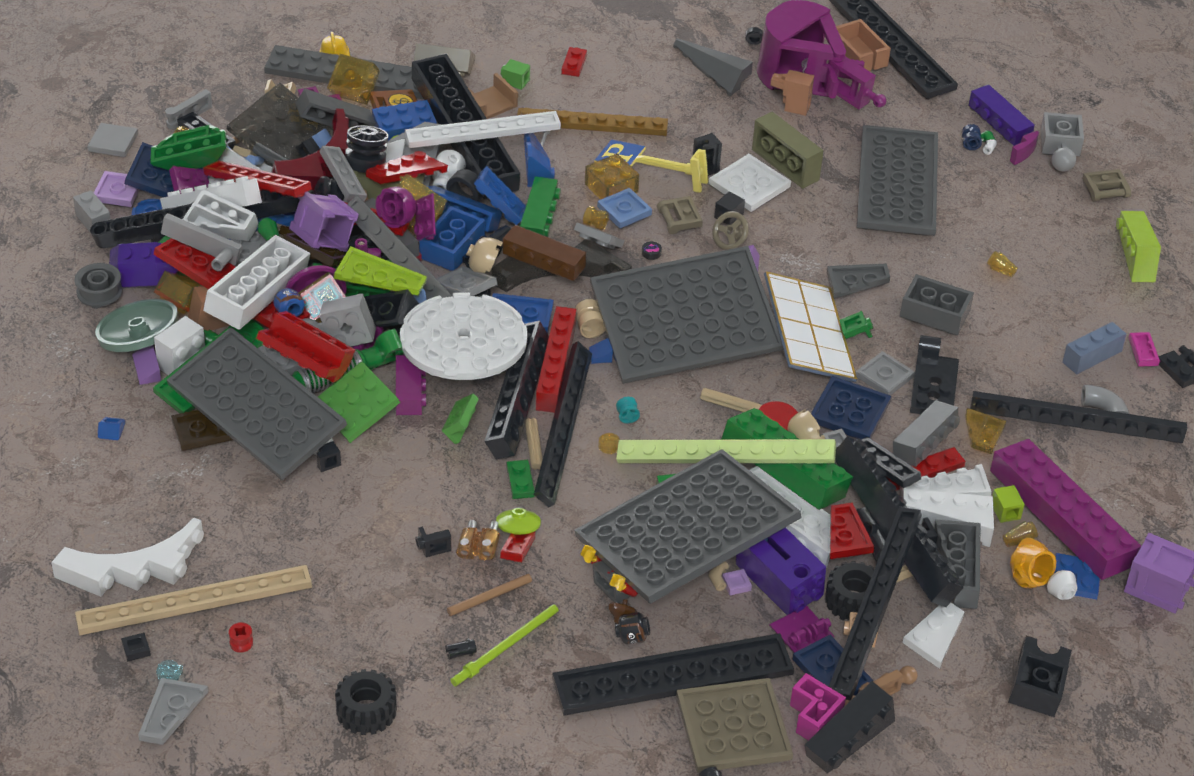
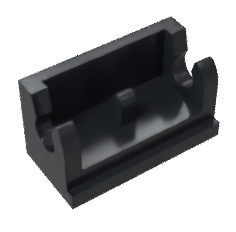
M713 133L695 138L693 155L698 149L706 151L708 176L720 172L722 152L720 140Z

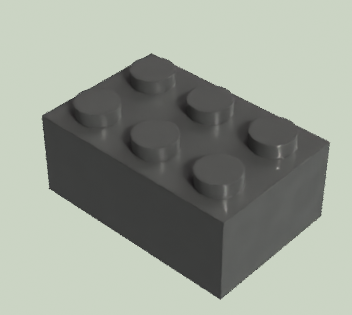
M916 274L903 297L900 317L958 335L971 311L974 292Z

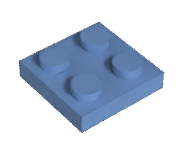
M630 188L597 201V207L618 228H623L652 215V208Z

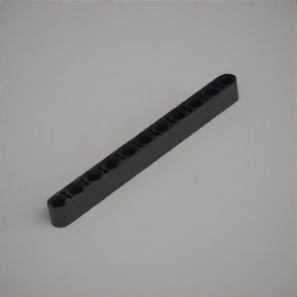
M260 190L262 203L243 206V208L255 213L257 219L295 212L297 211L300 199L290 195H282L278 192ZM192 204L96 222L90 227V233L99 248L165 237V235L161 234L164 216L168 213L183 219Z

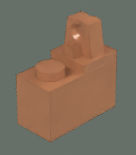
M789 70L787 74L774 73L771 79V86L783 90L784 111L806 116L811 106L814 75Z

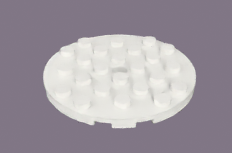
M453 293L452 297L442 298L441 296H436L414 307L404 318V324L400 328V340L402 342V351L408 360L430 375L454 380H474L500 374L514 365L526 349L527 327L522 321V316L512 306L497 298L482 295V298L470 296V293Z

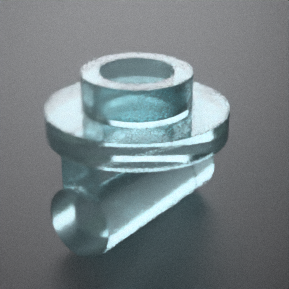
M173 660L162 661L158 664L156 670L158 679L178 680L183 673V665H178Z

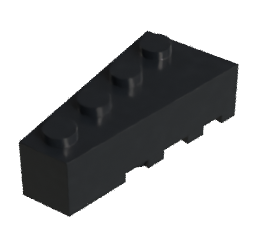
M871 681L805 744L806 756L827 774L833 769L838 768L844 760L895 722L893 697Z

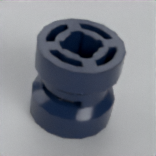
M975 124L963 127L961 132L963 146L967 150H977L982 145L980 128Z

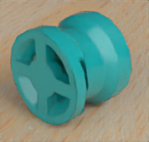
M627 396L617 401L616 409L621 422L629 424L639 419L640 411L637 408L635 398Z

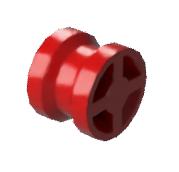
M244 622L233 624L229 628L228 633L231 649L238 653L250 650L253 646L251 626Z

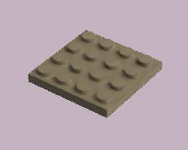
M770 678L677 690L676 697L697 773L709 767H717L718 770L793 759L792 748Z

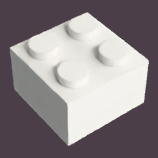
M184 316L155 336L154 342L159 369L169 375L205 346L203 327L187 316Z

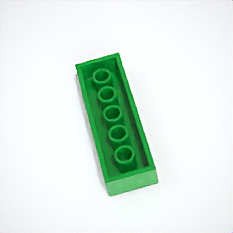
M756 408L729 418L721 440L799 439L794 433L787 431L778 422L770 419L761 410ZM753 463L818 510L845 498L853 478L844 468L834 463Z

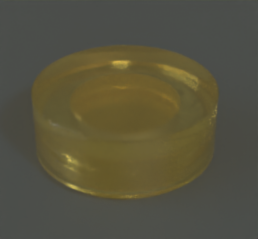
M605 433L599 437L598 447L604 453H615L618 450L620 438L616 434Z

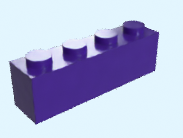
M989 84L971 91L968 106L1013 146L1021 143L1022 136L1034 132L1035 125Z

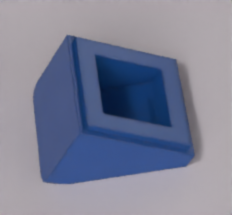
M608 338L589 347V351L592 353L591 364L612 363L613 349Z
M110 417L103 418L98 423V438L119 440L126 420Z

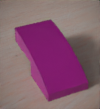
M1037 130L1022 136L1021 143L1012 147L1010 162L1013 165L1024 161L1034 152L1039 136Z

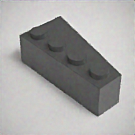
M935 519L934 529L938 535L937 550L948 560L949 563L947 565L959 576L958 580L963 586V589L952 602L959 608L977 609L980 594L981 523Z

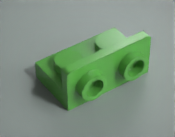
M474 393L455 402L443 426L442 432L454 444L460 442L469 425L472 414L476 410L475 406L479 398Z

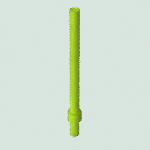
M554 604L476 661L467 663L463 666L461 672L450 679L452 685L456 687L467 678H473L479 673V669L559 611L558 607Z

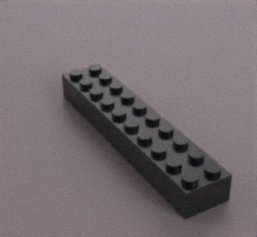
M447 54L412 61L411 79L423 99L428 101L438 124L446 125L487 119ZM498 137L450 143L454 151L459 152L464 157L466 162L465 170H470L479 176L480 172L487 166L512 192L519 190L520 172Z

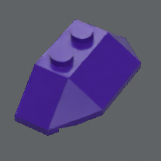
M162 243L118 244L110 250L109 264L119 270L121 275L120 283L123 288L162 286L178 272L177 269L153 255L154 248Z

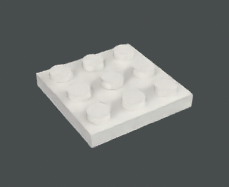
M747 154L710 177L709 184L723 194H727L730 191L745 199L744 208L752 212L790 188L791 180L754 156Z

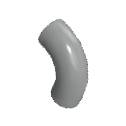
M1083 385L1081 391V403L1083 406L1130 414L1125 402L1114 392L1103 387Z

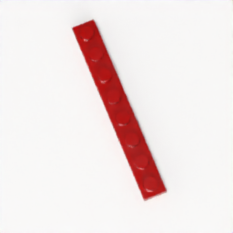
M219 160L203 167L204 174L215 179L220 178L224 179V181L234 179L236 183V178L248 176V180L257 178L259 189L278 192L282 195H290L294 198L302 197L305 195V192L312 190L310 181Z

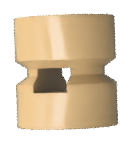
M586 299L579 302L575 309H577L576 319L581 335L586 338H596L602 335L605 327L596 300Z

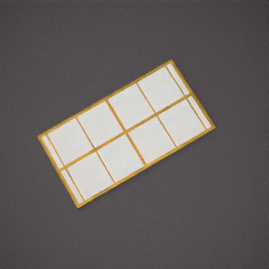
M766 271L764 276L788 367L856 382V373L840 325V318L831 288Z

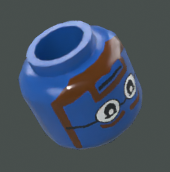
M282 289L274 298V307L278 312L287 311L298 317L304 310V300L293 289Z

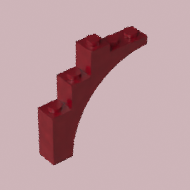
M336 108L332 120L333 136L325 146L340 147L345 156L346 148H348L346 141L349 120L345 116L344 109ZM320 150L303 158L274 161L271 173L310 181L312 190H314L317 181L322 176L333 177L320 154Z

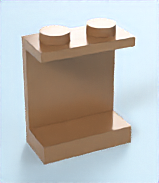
M498 73L494 74L492 87L477 93L470 90L487 119L518 107V91Z

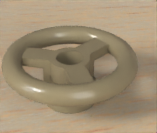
M730 211L722 214L715 221L712 231L713 239L717 246L724 250L739 248L747 239L749 232L748 222L738 212ZM727 218H737L732 225H721ZM718 231L725 232L729 244H725L720 240Z

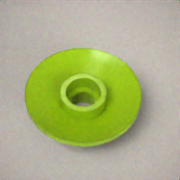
M523 508L504 511L496 518L498 528L511 534H529L538 530L541 526L540 517L534 512Z

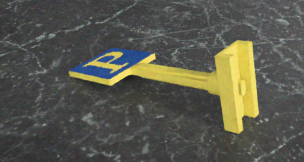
M611 139L594 160L595 164L630 170L634 163L638 162L685 172V174L692 175L694 192L701 193V183H708L706 151L701 149L696 151L690 159V163L684 164L642 155L646 150L645 146Z

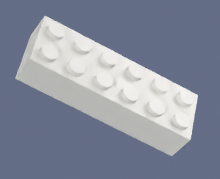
M274 235L207 290L203 311L240 330L269 305L279 291L285 289L288 281L297 272L307 268L310 253Z

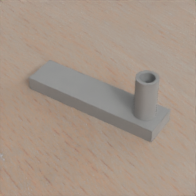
M322 146L320 154L344 195L343 202L349 203L356 195L365 202L367 194L340 147Z
M167 213L164 216L161 234L216 257L211 262L214 270L221 271L227 263L236 265L239 262L242 249L241 244Z

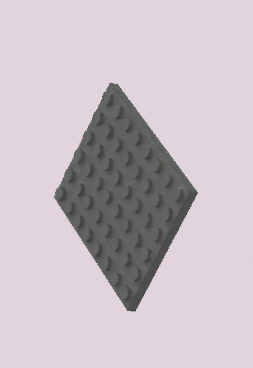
M749 246L590 278L591 287L603 319L607 337L613 349V356L622 384L784 350L778 326Z
M721 449L574 531L576 537L584 545L593 547L597 551L595 555L616 574L625 577V582L651 604L802 517L801 511Z

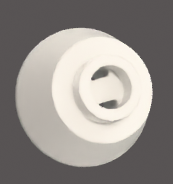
M1067 570L1054 573L1048 580L1047 591L1061 600L1071 599L1077 591L1074 573Z

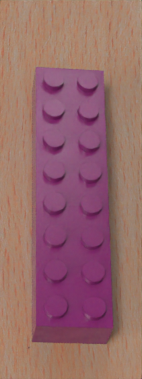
M1029 438L994 451L990 471L1006 487L1015 485L1024 505L1077 557L1085 562L1101 580L1131 568L1141 545Z

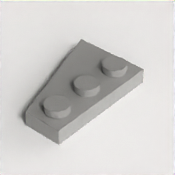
M161 678L138 734L139 741L163 745L208 693V686Z

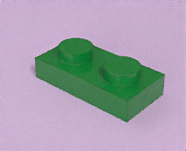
M528 459L506 461L512 499L534 497V486Z

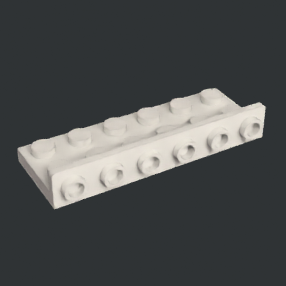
M758 466L750 469L749 471L801 511L802 518L786 528L827 568L830 559V514L823 509H816Z

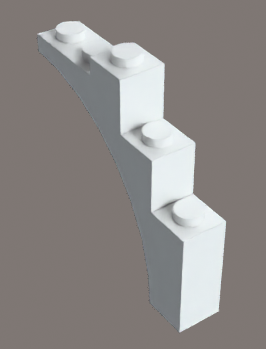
M193 518L183 529L170 538L151 547L133 552L93 554L64 547L52 561L54 578L100 597L107 589L109 590L112 587L114 581L138 591L143 584L148 582L150 575L174 585L186 573L187 565L185 559L189 557L195 545L199 544L203 539L202 521Z

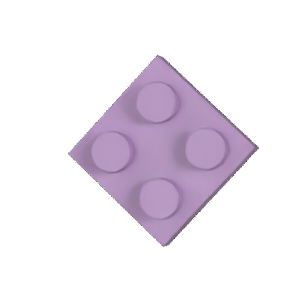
M104 171L94 194L104 204L131 207L140 189L124 184L127 174Z

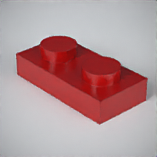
M569 47L561 74L579 77L587 57V50Z

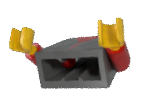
M584 545L580 554L585 562L593 564L594 583L614 603H620L623 599H627L630 596H637L638 593L625 582V577L616 574L595 555L597 551L593 547Z

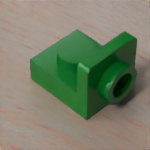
M862 311L839 320L846 339L866 332L868 338L873 337L871 329L874 328L870 317L866 318Z

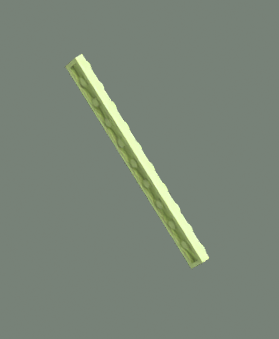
M835 439L619 440L616 460L618 463H697L723 449L739 463H835L836 441Z

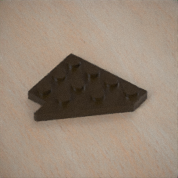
M280 226L279 234L283 235V239L309 252V259H317L322 262L323 266L333 268L340 265L347 253L337 248H313L289 227Z

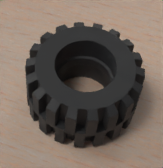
M851 561L850 563L843 562L841 566L837 565L834 567V570L830 571L825 592V603H827L828 610H832L834 616H840V619L844 621L845 619L849 620L850 612L858 613L874 572V567L871 565L867 566L864 562L856 563V561Z
M361 669V672L353 671L351 676H344L343 682L339 681L335 690L336 716H338L339 723H343V728L346 730L351 729V733L354 734L361 732V735H366V733L373 735L378 730L384 731L386 725L390 726L393 723V719L396 717L397 701L395 684H392L390 677L386 678V674L382 672L378 674L377 670L371 669V671H366V669ZM363 700H371V701H374L373 703H370V704H361V703H358V702L363 701Z

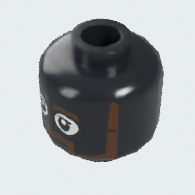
M640 612L621 615L619 623L615 624L616 637H621L625 644L644 642L647 635H650L648 617H644Z

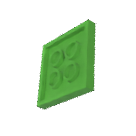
M362 361L318 396L319 399L346 420L347 425L339 432L349 443L354 441L400 403L399 399Z

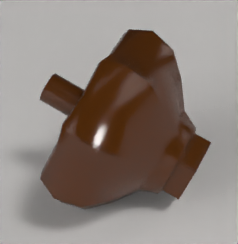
M623 599L622 604L614 602L609 604V610L614 616V623H619V618L623 614L637 612L634 607L627 605L628 600Z

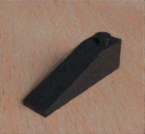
M408 289L364 296L374 324L378 327L404 324L405 316L419 304Z

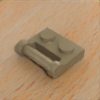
M1120 169L1083 174L1082 179L1091 194L1092 201L1120 196L1123 198L1131 197V188Z
M691 196L663 200L657 204V209L662 213L670 234H676L679 230L702 227L703 220ZM669 209H674L679 221H674Z

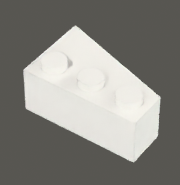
M203 189L182 219L224 238L249 241L258 227L255 213Z

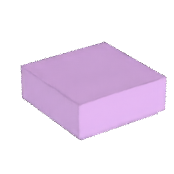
M744 569L722 574L729 595L751 591L752 585Z

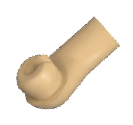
M726 561L711 569L708 574L717 591H722L727 586L721 576L722 573H726L725 569H729Z

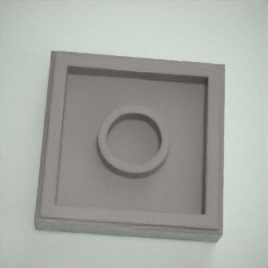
M100 123L88 144V151L126 157L138 135V129Z
M883 351L856 371L857 378L875 390L887 395H892L914 378L915 375L913 370Z

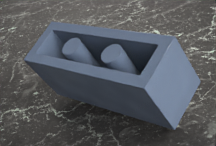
M1111 322L1067 344L1062 363L1077 375L1122 352L1127 333Z

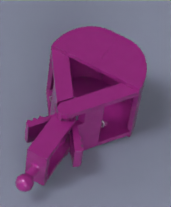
M790 0L778 5L767 14L757 63V74L762 83L770 90L780 89L771 86V79L774 73L787 74L789 70L814 75L813 95L836 98L838 96L859 110L870 103V99L878 108L885 106L887 102L883 94L872 92L876 75L864 68L865 62L863 60L849 59L845 56L846 49L829 8L811 1ZM825 37H826V40H827L828 44H824V39H825ZM838 77L853 79L851 86L838 79Z

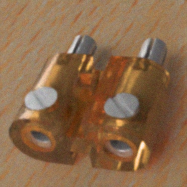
M470 520L468 527L464 528L461 532L456 554L463 559H474L475 556H479V560L493 559L500 538V533L497 531L498 522L492 521L490 528H482V531L478 532L476 521Z

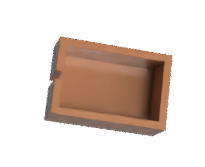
M862 19L836 26L846 49L845 56L847 58L863 60L865 62L864 68L869 72L871 69L876 70L888 66L891 48Z

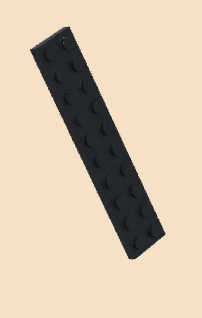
M829 0L850 22L862 19L891 48L889 62L926 99L957 90L958 83L874 0Z
M778 633L553 672L552 680L563 716L672 697L676 696L677 690L790 676L794 674V667L782 636Z

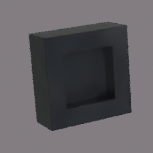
M145 632L121 638L127 662L151 656Z

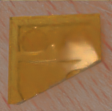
M967 408L965 418L971 448L992 454L1005 428L1006 421Z

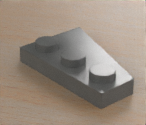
M887 263L827 266V275L834 299L890 282Z

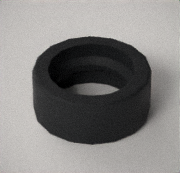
M458 170L447 181L446 189L448 191L478 202L484 197L474 184L478 175L470 170ZM458 182L466 184L473 192V196L465 193Z

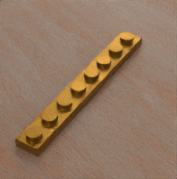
M518 108L517 113L518 116L556 111L561 123L560 128L667 136V118Z

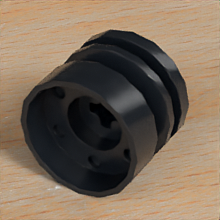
M354 126L348 129L346 141L348 148H346L345 157L352 170L366 173L367 169L386 163L385 150H387L388 133L373 126Z

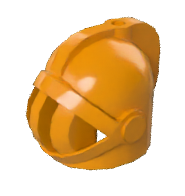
M1025 538L1011 555L1010 566L1012 576L1022 588H1037L1045 585L1054 574L1057 561L1055 555L1044 544L1032 538Z

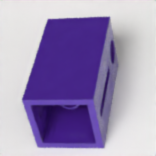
M786 527L769 536L767 542L762 540L736 555V565L740 569H744L747 576L786 615L802 611L808 604L818 601L824 594L826 566Z

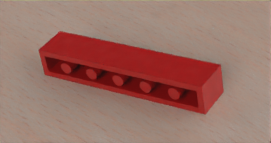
M556 306L536 391V411L555 413L576 328L577 309Z

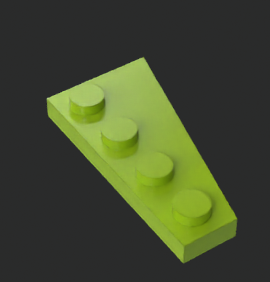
M350 246L335 271L333 279L393 291L408 289L411 294L419 295L426 283L427 276Z

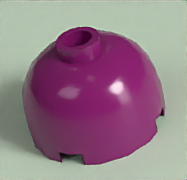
M400 186L383 189L376 198L377 214L379 218L382 217L386 221L384 224L390 228L404 226L413 219L416 213V202L412 193Z

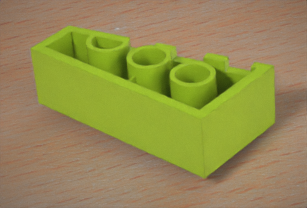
M1121 211L1120 218H1117L1116 228L1119 230L1131 282H1155L1161 245L1144 211Z

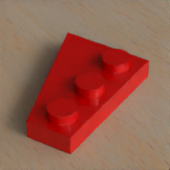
M853 503L831 505L830 559L873 553L874 545Z

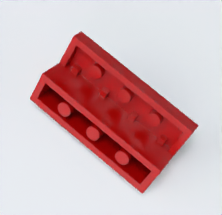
M287 311L276 313L271 327L260 330L256 339L263 342L265 347L275 349L283 357L298 362L299 366L314 371L317 376L326 378L333 383L339 380L346 372L356 350Z

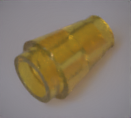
M994 251L987 262L990 269L1013 277L1018 270V267L1002 252Z
M1024 521L1004 534L1003 541L1007 547L1019 545L1025 538H1037L1038 532L1032 521Z

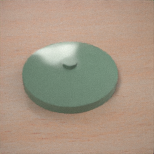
M162 299L140 300L119 307L106 315L98 323L95 334L99 345L106 350L113 352L135 351L154 345V337L179 321L180 317L176 306L169 301Z

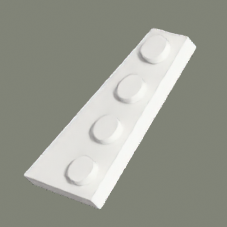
M982 464L975 465V468L971 470L960 468L957 469L956 473L946 474V472L937 473L933 478L922 476L921 480L906 487L908 489L991 496L992 492ZM900 486V491H901V494L903 495V489H904V488H902V487Z

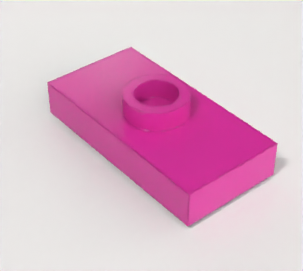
M1150 332L1130 333L1128 339L1137 365L1159 366L1160 360Z

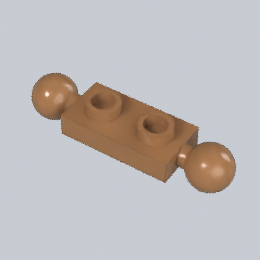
M904 666L900 671L897 669L891 673H885L873 682L889 695L900 691L902 683L907 685L913 684L917 680L918 673L914 667ZM869 682L863 684L859 688V692L863 690L869 684ZM845 700V706L850 702V700Z

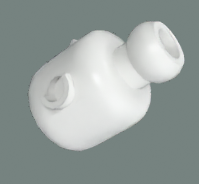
M444 150L436 157V160L448 165V170L445 173H441L439 170L434 171V175H432L433 185L447 190V181L458 170L465 169L466 167L464 157L454 150Z

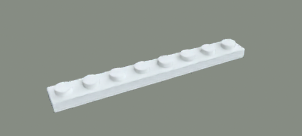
M551 111L406 129L405 137L409 148L558 130L561 123L557 112Z

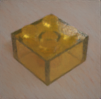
M340 54L327 88L333 95L339 94L341 98L368 105L370 92L374 89L380 70L373 62Z
M617 153L585 166V185L600 200L627 188L638 193L639 173Z

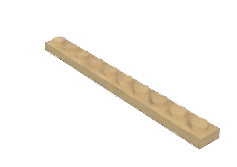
M307 565L77 611L75 616L80 636L312 588V582Z

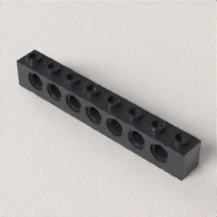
M540 320L524 324L527 327L526 349L521 358L506 371L484 442L496 460L515 456L549 339V335Z

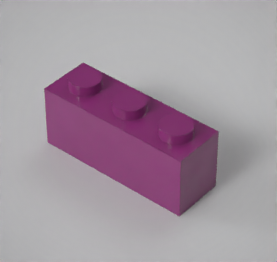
M396 355V397L400 401L396 406V415H422V406H426V393H422V391H426V378H422V376H426V372L411 363L405 355Z

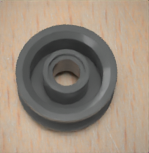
M93 263L81 268L75 275L78 299L83 304L95 309L116 302L123 291L119 270L107 263Z

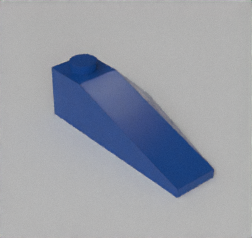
M534 133L524 134L527 187H532L535 176L554 179V167H551L550 159Z

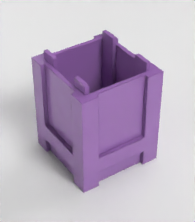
M308 191L305 192L304 196L299 197L300 201L289 228L313 248H337L340 251L347 252L350 234L359 214L336 195L328 194V196L310 194Z
M1148 533L1132 562L1124 592L1172 613H1176L1178 608L1183 609L1185 602L1182 600L1186 592L1189 591L1190 586L1194 587V551Z

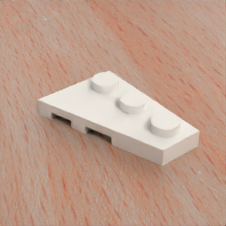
M950 603L947 607L939 605L904 636L903 644L940 669L945 654H947L951 641L963 619L964 611L953 603Z

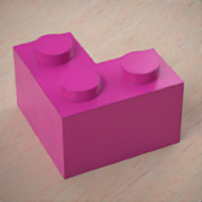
M806 673L792 688L790 706L801 712L798 715L796 733L809 741L844 708L846 697Z

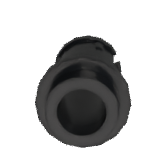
M465 638V641L445 645L446 653H449L447 654L449 660L468 654L473 656V653L477 652L474 639Z

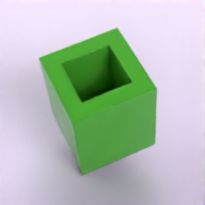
M510 59L506 65H503L500 74L512 87L522 90L530 81V65Z

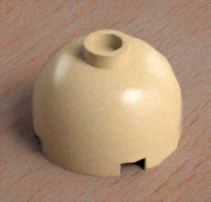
M484 237L479 239L475 245L471 244L466 254L470 256V269L484 274L486 271L490 272L500 250L496 247L497 245L501 246L503 242L494 238Z
M806 409L794 415L788 423L787 430L794 433L799 439H825L824 435L819 436L821 428Z

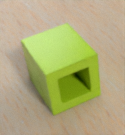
M1015 485L994 489L992 495L993 510L1000 523L1021 519L1024 502Z

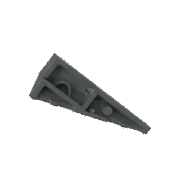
M678 38L674 42V48H679L685 58L689 57L694 66L708 78L712 77L717 82L718 87H723L727 90L729 96L737 92L741 88V82L752 74V61Z

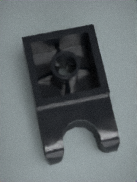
M1026 635L1021 647L1008 703L1055 717L1062 700L1072 650L1060 646L1057 653L1048 654L1040 650L1037 645V638Z

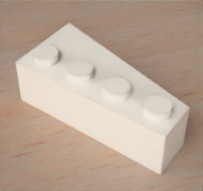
M903 489L902 497L907 502V508L921 510L922 517L919 522L921 526L923 518L926 517L929 518L933 527L935 519L981 523L980 541L982 545L990 547L994 531L993 496Z

